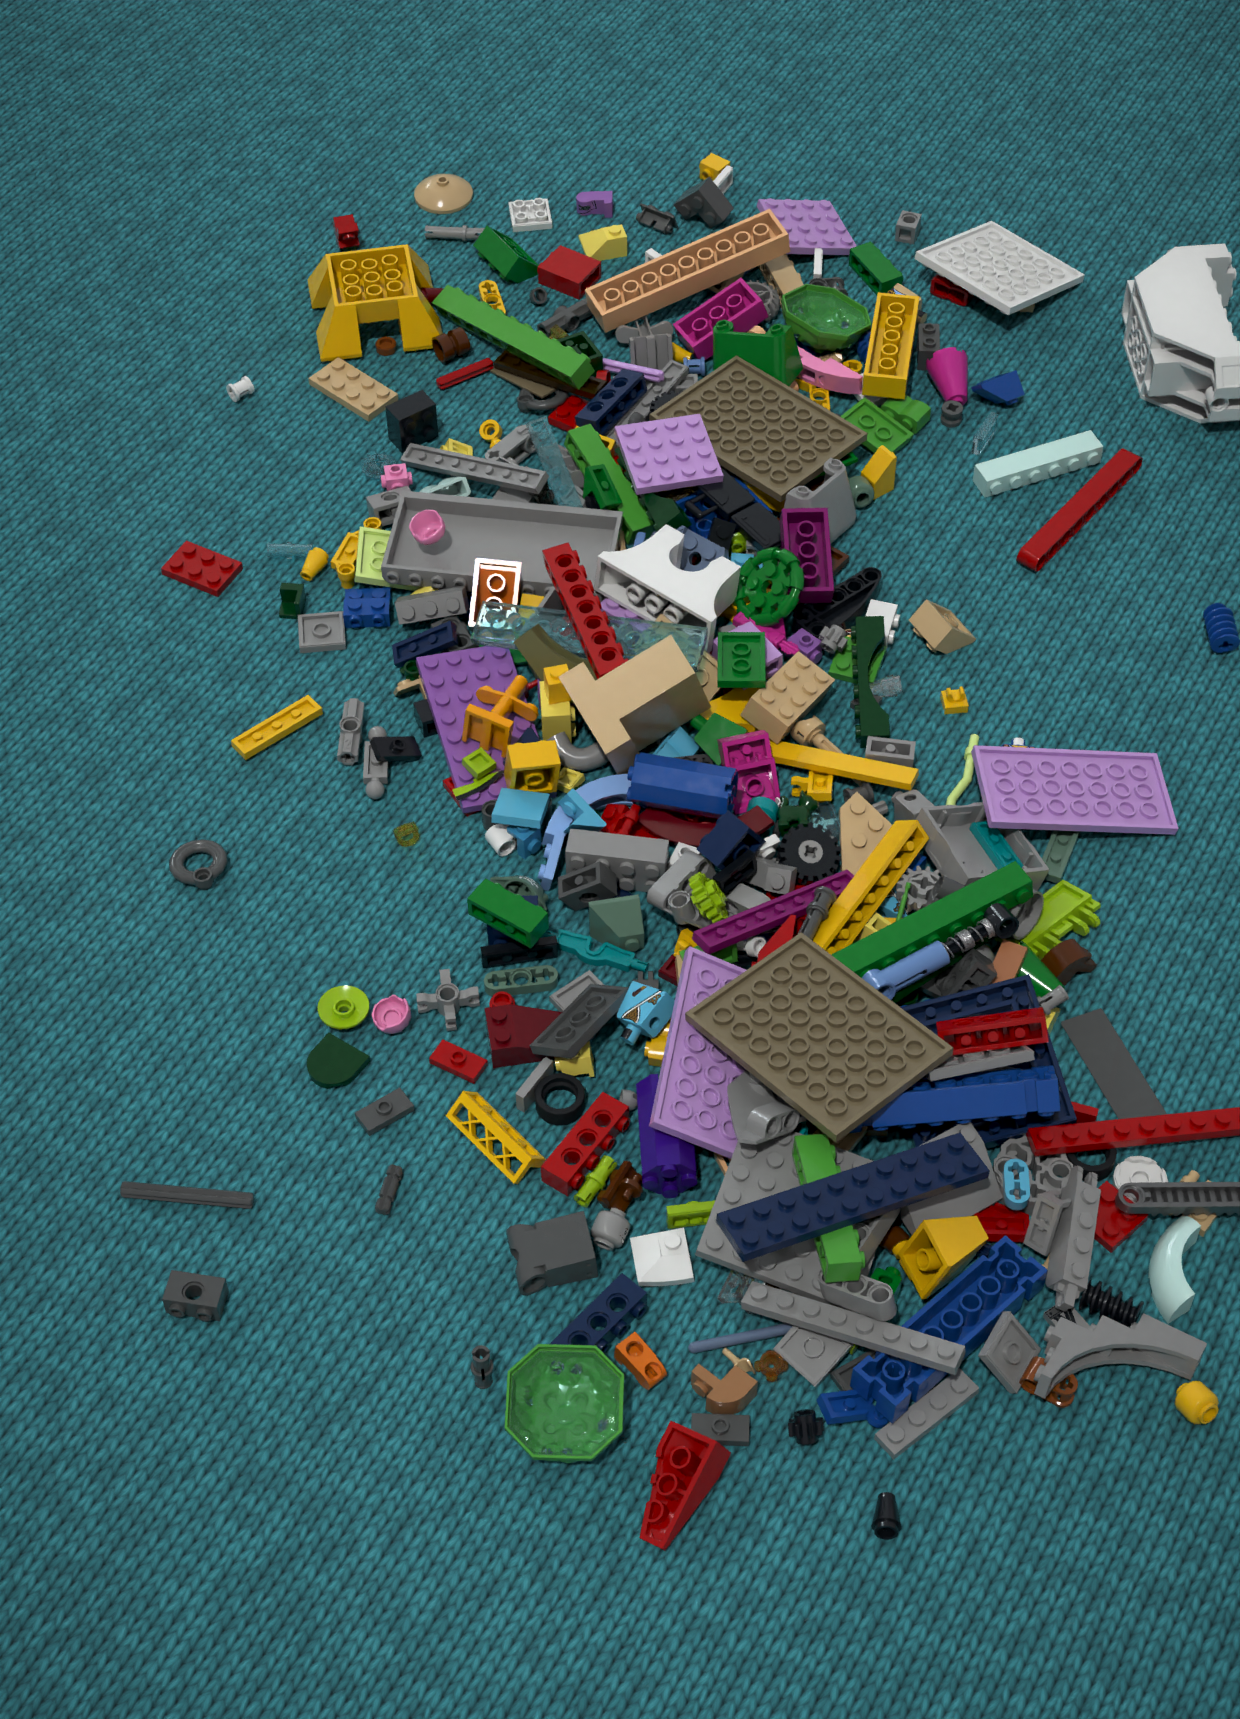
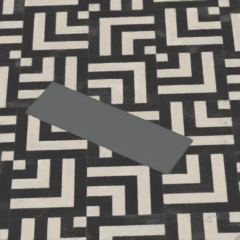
M1101 1008L1061 1021V1025L1118 1119L1167 1114Z

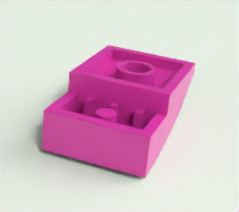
M765 730L717 739L722 766L737 768L739 773L737 796L734 797L732 804H735L733 810L735 815L746 813L749 800L754 797H766L774 802L776 797L780 798L775 758L772 757L769 734Z

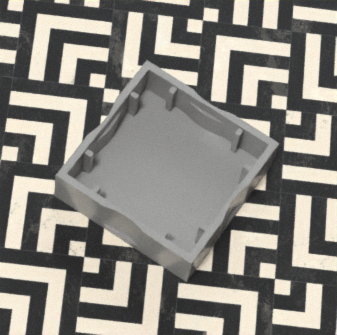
M983 802L962 806L942 805L921 808L916 820L919 821L929 836V840L923 848L936 868L940 870L939 873L941 875H946L948 878L967 886L998 870L969 829L973 822L987 821ZM998 828L1024 865L1022 869L1033 881V889L1038 891L1049 872V868L1034 846L1023 835L1021 829Z

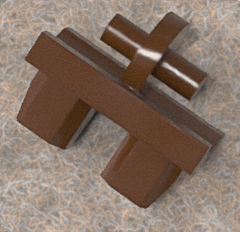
M623 1161L619 1169L613 1170L610 1175L609 1186L606 1190L600 1191L597 1200L604 1208H616L625 1212L631 1200L639 1198L643 1192L641 1187L642 1175L634 1170L630 1161Z

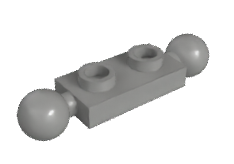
M374 726L368 732L369 741H365L363 782L367 784L365 788L367 796L371 799H379L385 792L383 784L388 783L389 761L377 762L370 741L373 737H387V732L381 726Z

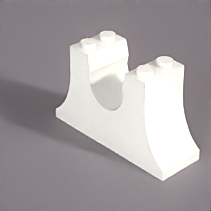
M667 524L648 540L635 547L621 551H603L598 555L595 591L652 624L660 614H664L706 651H712L716 619L736 598L741 566L721 556L711 561L703 570L695 572L681 570L680 565L685 535Z

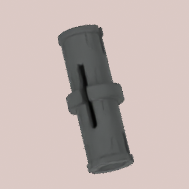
M484 1345L476 1346L472 1350L471 1372L475 1376V1385L480 1389H487L493 1383L492 1373L494 1371V1364L490 1359V1350Z

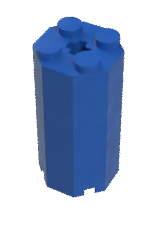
M640 752V754L635 756L634 766H630L627 779L631 781V787L627 791V801L636 805L718 819L723 814H726L728 810L733 813L735 804H732L734 797L737 796L739 773L737 768Z

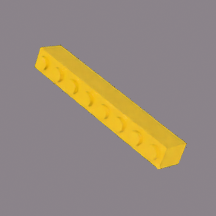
M896 820L828 910L829 915L827 919L821 921L812 940L831 955L853 943L929 840V836L918 820Z

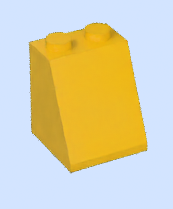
M977 1216L923 1220L898 1254L921 1299H927L960 1274L989 1238Z

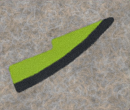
M504 770L484 775L478 780L474 778V783L455 788L452 791L458 801L469 797L496 781L504 773Z

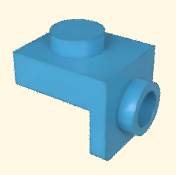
M514 825L507 827V832L517 839L518 855L523 859L536 853L542 846L541 828Z

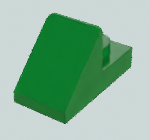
M604 464L585 468L583 499L586 496L594 495L601 510L616 508L622 504V500Z

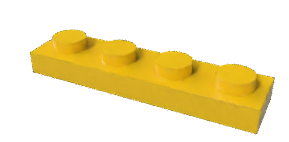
M306 695L231 740V745L247 760L323 714L322 707L309 695Z

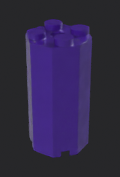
M650 1074L636 1084L642 1186L657 1194H662L665 1198H675L679 1193L697 1184L694 1144L649 1126L659 1080L658 1074Z

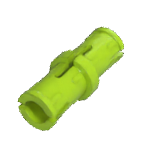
M604 1155L596 1168L586 1175V1181L573 1197L577 1204L587 1208L598 1191L604 1189L606 1180L617 1167L616 1162L612 1164L614 1159Z

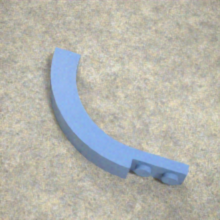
M628 774L599 778L575 790L593 810L606 808L607 804H623L628 806L633 804L627 801V791L631 787V781L627 779ZM560 805L553 813L541 843L546 845L543 857L548 859L546 865L541 864L537 878L542 879L540 885L546 891L550 889L561 847L568 834L563 831L574 822L571 816L564 813ZM639 805L642 808H648L647 806Z

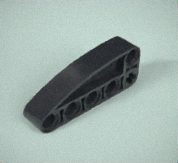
M874 567L865 568L834 587L831 603H807L793 613L792 634L803 628L816 638H819V634L825 626L829 629L832 625H837L844 630L851 629V626H855L856 617L866 616L870 600L877 599L881 588V571Z

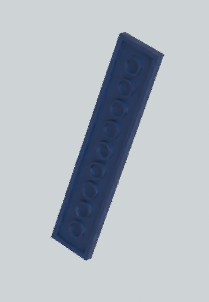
M961 1132L717 1213L716 1222L742 1262L981 1181L988 1178L990 1170Z

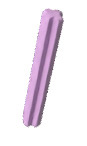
M603 358V370H609L611 373L618 374L622 369L644 373L645 380L657 383L664 381V372L662 370Z

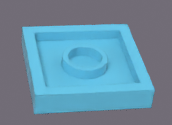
M501 788L492 812L491 823L540 829L550 802V794Z

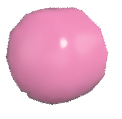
M424 510L417 513L409 524L413 537L417 542L424 545L438 542L444 536L446 528L443 519L435 510Z
M394 994L388 998L381 999L373 1008L372 1019L374 1025L381 1032L387 1034L399 1033L404 1030L411 1019V1009L407 1000L399 998Z

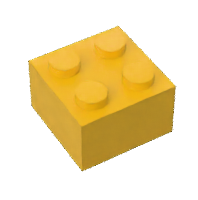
M541 740L532 743L507 745L504 767L507 788L540 793L557 792L561 762L556 741Z

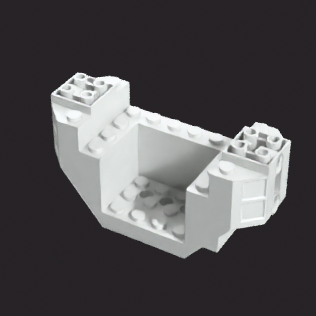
M1226 244L1180 246L1167 250L1164 256L1135 276L1134 280H1127L1121 312L1126 326L1123 346L1140 398L1200 424L1240 421V341H1237V337L1233 335L1232 324L1227 319V310L1223 308L1228 306L1229 298L1233 295L1232 284L1236 280V269L1232 267L1231 252H1228Z

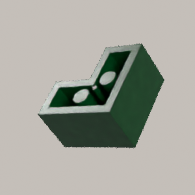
M584 331L558 339L563 346L566 347L568 345L576 353H584L591 359L590 364L595 370L591 375L592 377H596L598 370H603V355Z

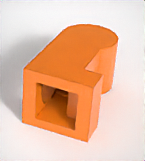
M633 1332L615 1346V1360L620 1365L624 1364L646 1390L651 1389L667 1376L666 1369L656 1354L636 1332Z

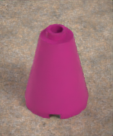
M956 347L943 348L934 352L933 358L926 360L927 372L945 402L954 400L964 405L967 402L968 357L964 350L962 352L957 351Z

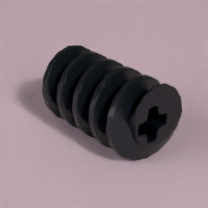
M1091 1278L1087 1289L1084 1290L1080 1299V1311H1084L1090 1306L1089 1315L1092 1317L1100 1311L1099 1319L1102 1315L1110 1316V1319L1121 1322V1324L1127 1327L1137 1322L1144 1305L1143 1301L1133 1306V1296L1123 1301L1122 1291L1112 1296V1286L1102 1291V1281L1092 1286Z

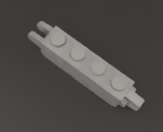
M1078 1165L1071 1169L1068 1185L1061 1190L1062 1195L1060 1199H1071L1069 1207L1063 1208L1051 1245L1045 1282L1048 1288L1056 1291L1055 1308L1064 1312L1073 1308L1080 1292L1087 1289L1101 1189L1097 1188V1174L1089 1172L1083 1182V1168Z

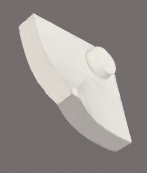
M684 1228L630 1238L639 1286H671L694 1282Z

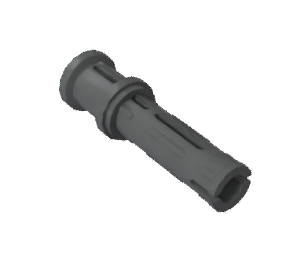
M824 886L815 889L814 899L806 908L807 916L798 934L802 932L809 939L813 940L821 921L827 919L829 915L828 909L837 898L833 890Z

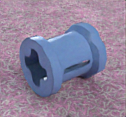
M683 357V365L689 367L688 374H701L705 376V357L700 359H687V357Z

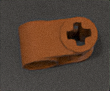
M1033 1357L1019 1380V1383L1022 1384L1021 1387L1033 1395H1036L1034 1392L1038 1383L1034 1380L1035 1374L1040 1364L1046 1366V1363H1044L1045 1359L1042 1357ZM1073 1374L1067 1376L1054 1386L1044 1400L1060 1408L1070 1406L1073 1403L1074 1393L1078 1387L1076 1377Z

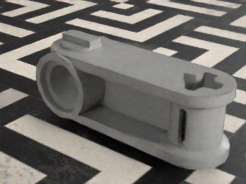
M530 425L517 426L485 453V459L501 462L498 458L500 455L505 459L510 457L519 464L538 449L541 437L537 432L533 431Z

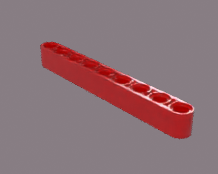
M1124 448L1120 449L1020 549L1016 561L1035 572L1041 570L1138 472L1143 458Z

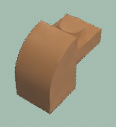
M700 1364L691 1371L692 1388L698 1395L706 1396V1410L712 1414H737L757 1395L758 1381L737 1365L722 1380L718 1379Z

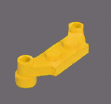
M370 517L363 523L364 527L382 530L379 518ZM359 530L354 533H347L330 562L331 568L336 570L341 586L344 589H351L355 585L354 577Z

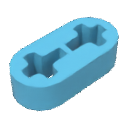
M1010 1159L1005 1163L1002 1175L1004 1202L1012 1210H1022L1028 1205L1030 1197L1029 1169L1027 1164L1021 1159ZM1012 1169L1017 1170L1019 1174L1018 1180L1014 1179ZM1014 1189H1018L1021 1199H1015L1013 1195Z

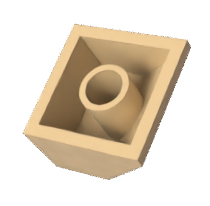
M927 599L909 619L914 626L913 631L921 638H925L927 640V647L935 653L940 651L948 654L976 640L951 610Z

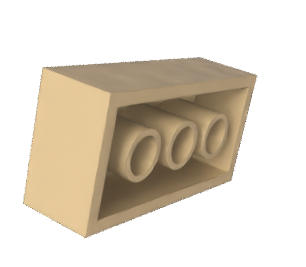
M798 651L766 682V688H760L749 699L740 715L758 730H765L769 734V738L778 744L792 730L797 721H801L825 697L835 679Z

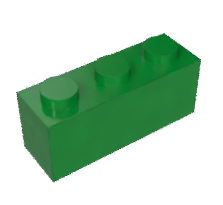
M871 241L850 249L849 266L876 295L878 292L887 293L897 283L902 285V273L892 265L891 261Z
M486 878L467 898L469 915L529 948H532L549 929L548 912L538 905L535 906L526 901L521 895L513 894L504 889L499 883H493Z

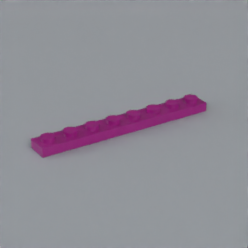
M847 869L698 929L693 932L692 940L707 954L719 951L783 924L790 915H796V918L806 915V908L813 901L814 891L817 887L824 886L830 888L838 898L854 875Z

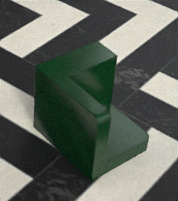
M281 583L280 594L282 603L279 617L298 619V615L303 614L306 603L304 584Z

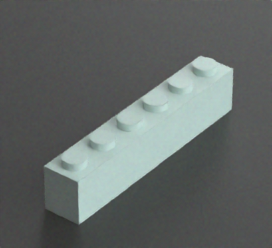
M1089 430L976 464L973 482L984 497H989L1101 463L1103 445L1093 432Z

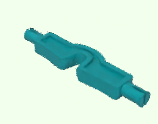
M559 929L558 933L547 930L541 937L556 936L559 950L574 954L582 962L589 965H607L626 972L633 968L644 973L647 972L649 967L648 962L635 959V953L621 949L608 942L603 943L597 951H591L593 942L591 937Z

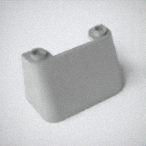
M833 458L828 459L824 463L825 478L821 486L815 491L809 490L806 486L795 487L787 493L784 509L828 508L830 544L855 523L857 515L846 466L840 460Z

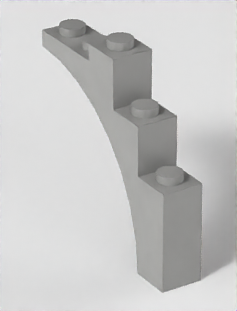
M1144 1313L1139 1322H1134L1130 1328L1102 1315L1097 1325L1092 1323L1089 1329L1060 1317L1056 1326L1050 1325L1045 1334L1044 1341L1048 1342L1044 1352L1046 1354L1044 1360L1046 1366L1040 1364L1035 1374L1034 1380L1038 1383L1034 1394L1045 1399L1054 1386L1067 1376L1085 1368L1104 1364L1149 1366L1169 1371L1191 1380L1201 1361L1207 1343Z

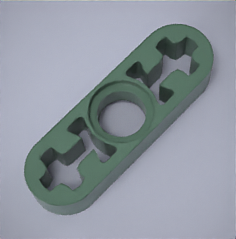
M550 965L492 971L484 978L485 992L492 997L495 993L501 991L507 992L510 995L551 991L558 985V972ZM543 976H548L550 980H544ZM519 977H524L528 980L524 985H518L514 981ZM493 982H498L499 986H494Z

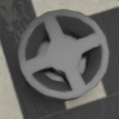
M954 400L944 402L941 408V423L950 428L959 426L962 422L963 405Z

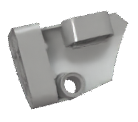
M691 850L685 852L651 886L647 893V902L672 915L678 924L689 923L698 928L713 924L711 919L704 918L693 904L690 897L693 890L689 886L690 882L688 880L698 872L704 873L707 878L712 880L713 876L716 875L713 863L706 857ZM740 883L725 895L727 900L724 907L727 909V915L730 917L771 899L767 895ZM782 924L757 935L776 932Z
M747 1070L727 1086L730 1115L738 1143L757 1145L794 1131L798 1123L808 1120Z

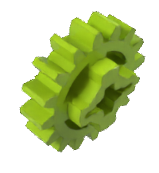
M701 872L688 879L690 882L689 886L693 890L691 891V900L704 918L707 917L711 919L712 923H716L729 917L727 915L728 911L724 907L726 906V896L720 890L715 880H710Z

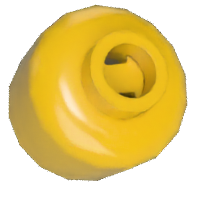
M1192 1381L1182 1384L1177 1389L1175 1407L1189 1422L1193 1424H1207L1216 1417L1219 1410L1218 1397L1205 1384L1200 1381Z

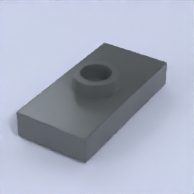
M399 1087L355 1112V1118L366 1133L371 1136L415 1110L412 1102Z
M692 1413L691 1430L707 1436L721 1445L749 1446L750 1415Z

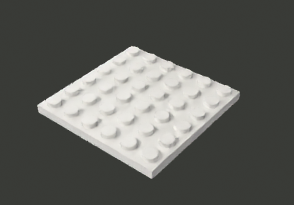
M993 221L916 251L914 258L923 266L934 270L938 275L946 277L953 284L961 286L971 295H976L984 300L986 304L996 307L1001 313L1007 315L1082 283L1085 274Z

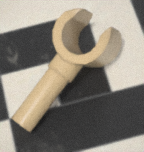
M728 1348L722 1350V1353L734 1366L737 1365L745 1372L751 1371L753 1374L756 1373L748 1358L740 1359Z

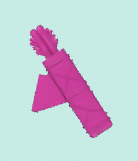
M741 611L733 617V625L735 627L751 621L760 632H765V637L777 649L781 648V651H784L787 655H795L798 651L800 652L797 644L792 643V641H786L783 618L773 626L762 627L756 625L755 621L751 618L747 619Z

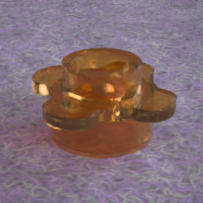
M768 1350L761 1356L760 1360L755 1361L754 1369L765 1375L768 1382H775L781 1372L787 1371L788 1363L782 1359L779 1353Z

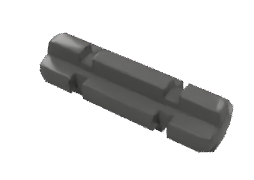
M393 1164L387 1169V1176L384 1178L379 1193L380 1198L377 1199L375 1205L378 1214L388 1215L390 1213L391 1203L394 1201L399 1186L398 1181L401 1180L403 1174L402 1167Z

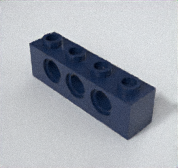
M622 369L575 416L577 426L581 427L591 424L595 431L604 436L647 392L644 373Z
M621 1273L550 1344L596 1345L605 1354L610 1343L616 1337L620 1338L623 1336L629 1324L635 1318L639 1319L644 1315L648 1307L647 1292ZM615 1308L623 1309L620 1312L613 1311ZM600 1326L605 1329L597 1331L593 1328ZM559 1363L554 1364L553 1367L557 1371L562 1370V1366ZM573 1364L571 1371L579 1372V1365Z

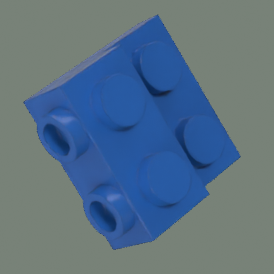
M391 588L345 589L343 606L345 628L391 627Z

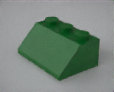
M489 226L484 228L473 244L479 251L477 254L483 259L488 260V265L494 270L499 271V276L507 282L512 280L520 283L538 275L537 268L539 264L511 237Z

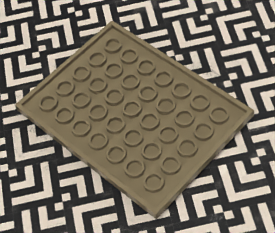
M737 355L649 414V421L700 414L719 465L779 502L786 499V495L790 490L798 486H804L824 471V463L828 459L840 460L866 441L868 434Z
M802 932L685 1013V1020L835 1142L839 1141L953 1055V1047Z

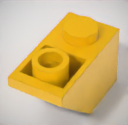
M884 445L877 449L861 471V476L865 477L874 489L873 500L894 490L897 457Z

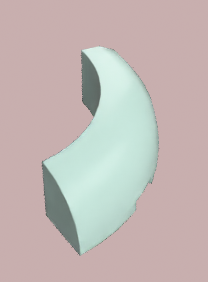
M1181 1216L1165 1230L1153 1249L1149 1263L1148 1278H1150L1152 1289L1151 1295L1157 1309L1168 1324L1190 1310L1195 1296L1183 1273L1182 1256L1196 1243L1201 1225L1189 1216Z

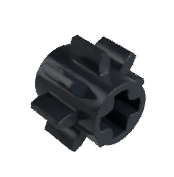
M798 1410L794 1412V1418L789 1419V1437L796 1436V1443L798 1444L816 1443L818 1436L823 1435V1417L816 1418L814 1410Z

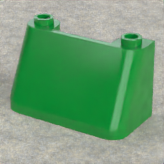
M719 320L713 327V371L737 355L787 386H790L803 370L791 325L774 324L765 334L733 332L734 325L727 320Z

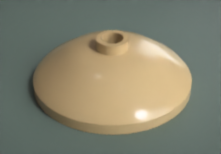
M445 173L435 174L425 178L416 186L414 199L416 204L427 212L450 214L464 209L471 203L473 189L470 183L460 176Z

